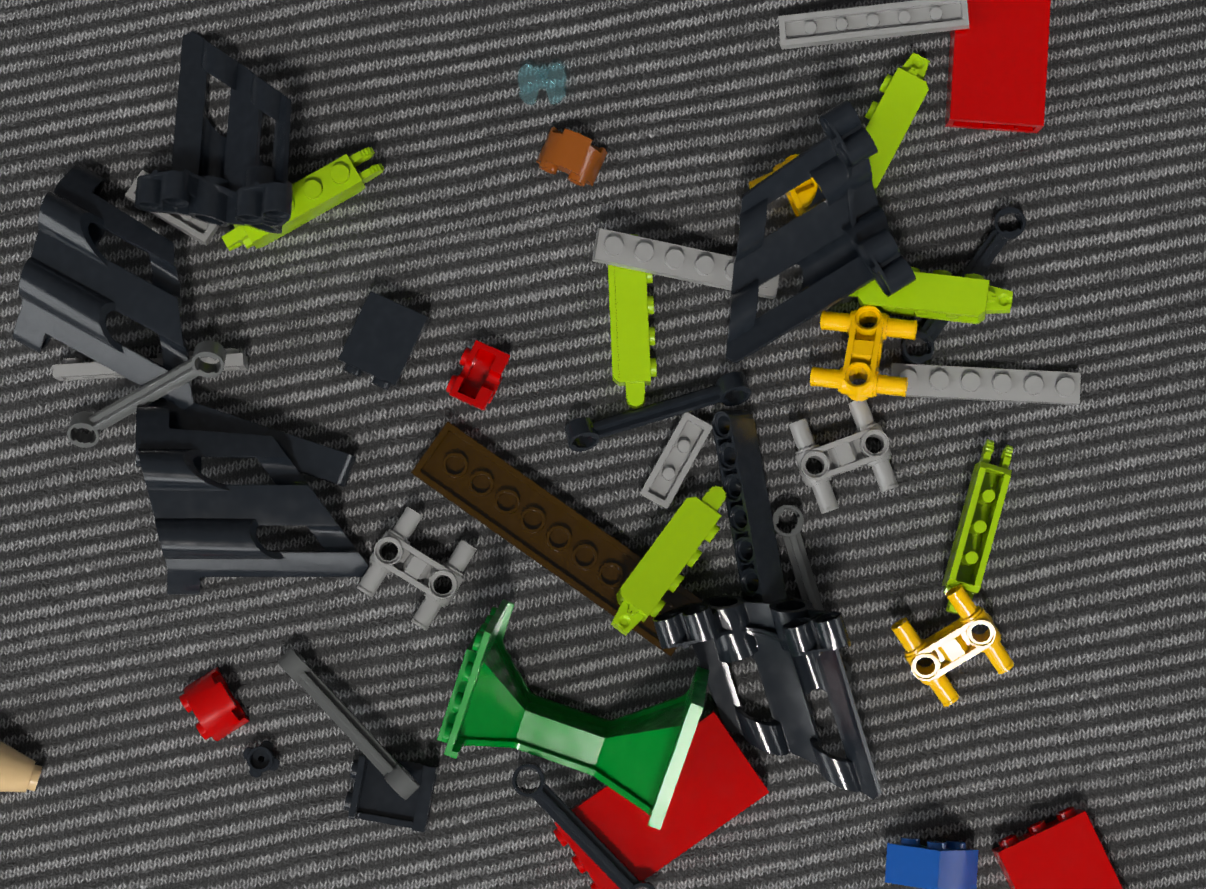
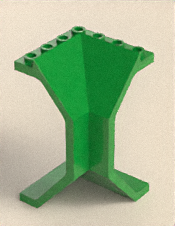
M503 599L498 608L493 606L485 623L483 622L467 647L437 737L438 741L447 743L444 755L457 759L463 746L507 747L524 751L595 777L649 815L648 826L661 830L704 708L709 670L697 666L690 688L682 696L616 719H604L537 696L531 692L504 645V635L515 603Z

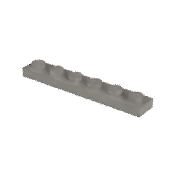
M913 0L778 16L780 46L782 50L969 29L967 0Z
M599 228L596 233L592 261L731 291L735 257ZM779 275L759 286V297L768 299L776 297Z
M235 348L225 349L226 360L223 371L249 370L248 357L244 353H239V349ZM194 351L188 352L190 359L193 357ZM158 353L157 358H152L151 360L163 366V354ZM199 356L201 361L208 364L219 362L218 359L215 361L210 357L201 358ZM67 358L62 360V364L52 365L53 378L59 381L125 378L95 360L94 362L82 363V359Z
M891 363L890 376L908 377L906 397L1061 405L1080 404V372Z

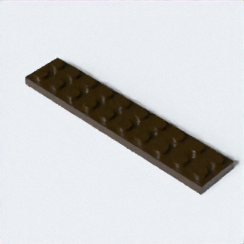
M447 422L411 474L615 617L620 607L616 594L642 558L450 422ZM679 584L674 593L667 590L661 599L666 604L658 615L690 603L702 602V600ZM649 615L645 622L640 621L632 630L662 650L653 623L654 617ZM677 647L663 649L662 651L671 657Z

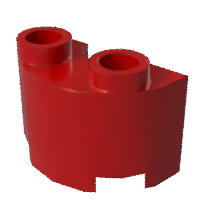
M476 340L472 349L468 347L465 349L459 363L464 368L460 375L453 374L446 392L450 393L451 397L485 412L487 404L491 403L502 381L501 375L509 363L510 355Z
M218 667L184 687V694L179 696L188 713L193 711L199 722L196 723V728L205 740L212 737L215 741H219L250 721L240 703L232 695L228 687L229 685Z

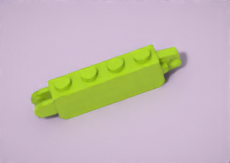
M912 53L902 68H897L894 76L887 74L879 91L884 93L879 103L876 101L872 102L865 118L870 120L866 130L878 150V153L869 157L874 190L877 189L929 90L926 81L923 79L930 61L916 53Z
M372 147L362 149L350 157L345 154L293 184L291 218L282 226V233H269L249 226L234 225L235 229L223 235L222 240L229 251L245 245L247 249L255 246L256 249L264 247L360 193L366 188L365 183L383 173L385 169L382 164H375L361 173H357L355 167L369 160L375 152Z
M608 265L612 379L618 386H625L627 405H629V408L637 409L643 407L642 405L645 402V385H651V377H657L656 358H650V346H655V327H649L648 315L654 314L653 295L647 296V284L653 283V275Z
M911 267L915 274L916 281L889 297L884 294L875 280L849 295L850 297H858L861 307L871 305L886 314L979 324L985 319L986 314L1010 313L1013 298L1012 291L990 286V280H986L978 274H965V277L952 276L951 272L945 270H934L933 273H924L915 267Z
M987 439L984 444L980 461L974 466L943 578L942 586H945L943 591L945 594L952 587L959 584L964 587L971 599H973L974 594L979 592L1011 478L1012 470H1009V465L1014 449L1013 446H1005L1001 453L999 466L989 464L994 451V441ZM948 599L946 611L959 615Z
M712 486L702 500L697 497L686 498L616 594L620 607L611 622L615 629L626 636L640 621L645 622L649 615L654 618L658 615L666 604L661 599L667 590L674 593L685 578L679 573L686 564L691 568L703 553L698 549L703 540L710 543L719 531L720 527L716 523L722 515L717 510L726 498L723 487Z

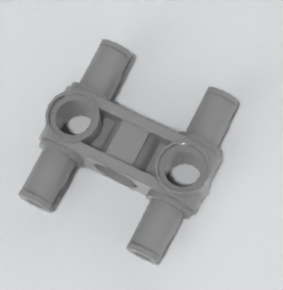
M867 400L848 403L857 427L856 434L822 446L816 445L806 418L789 424L798 449L795 458L798 463L799 473L804 479L805 485L808 488H812L821 514L839 508L830 481L832 477L867 465L872 467L881 493L899 486L889 461L892 459L889 438L883 432L882 426L879 423H875ZM868 437H875L880 441L881 449L878 453H872L866 448L865 442ZM815 458L822 464L820 474L814 475L807 471L806 461L808 459Z
M407 506L392 530L389 529L388 532L386 531L383 537L376 543L374 551L369 557L371 565L358 584L357 589L373 597L386 575L396 574L424 592L425 598L411 622L427 631L441 607L445 608L448 606L452 598L457 594L465 576L462 573L477 549L460 540L447 563L439 564L409 545L411 542L408 540L423 516ZM388 543H394L398 548L397 556L391 561H386L382 556V549ZM442 576H448L452 581V589L446 594H440L435 586L436 581Z

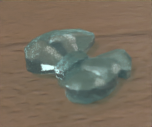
M525 64L520 68L518 84L521 92H519V97L524 103L533 106L536 103L539 89L546 88L549 102L552 105L560 103L566 96L564 91L566 87V73L560 64H552L547 70H537L531 64Z

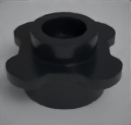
M266 740L260 746L255 748L247 747L244 750L243 757L247 760L251 776L257 778L265 771H275L279 768L280 761L274 756V745L272 742ZM260 756L264 757L263 762L259 761Z

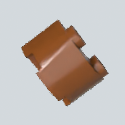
M552 127L536 163L540 164V169L555 175L557 170L569 174L567 179L578 186L584 187L585 184L593 186L607 151L603 147L599 148L591 145L592 139L569 129H564L561 132L557 128Z

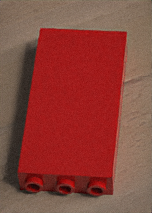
M967 0L969 29L950 31L945 127L1038 133L1044 126L1051 0Z
M711 711L698 722L661 830L648 826L649 815L607 785L571 810L639 881H644L767 795L769 791L714 711ZM554 822L557 828L553 830V833L563 847L569 844L575 853L571 857L575 866L581 874L587 871L594 881L590 884L591 889H620L570 836Z
M1073 806L1056 813L1057 819L1047 824L1045 820L1028 826V833L1017 837L1016 834H1012L998 841L999 846L992 849L1011 889H1123L1086 811L1081 809L1075 810Z

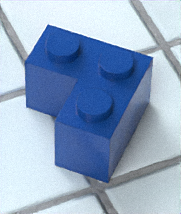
M901 837L900 843H887L885 883L923 889H977L979 850L966 848V842L927 841L926 846L920 845V839Z

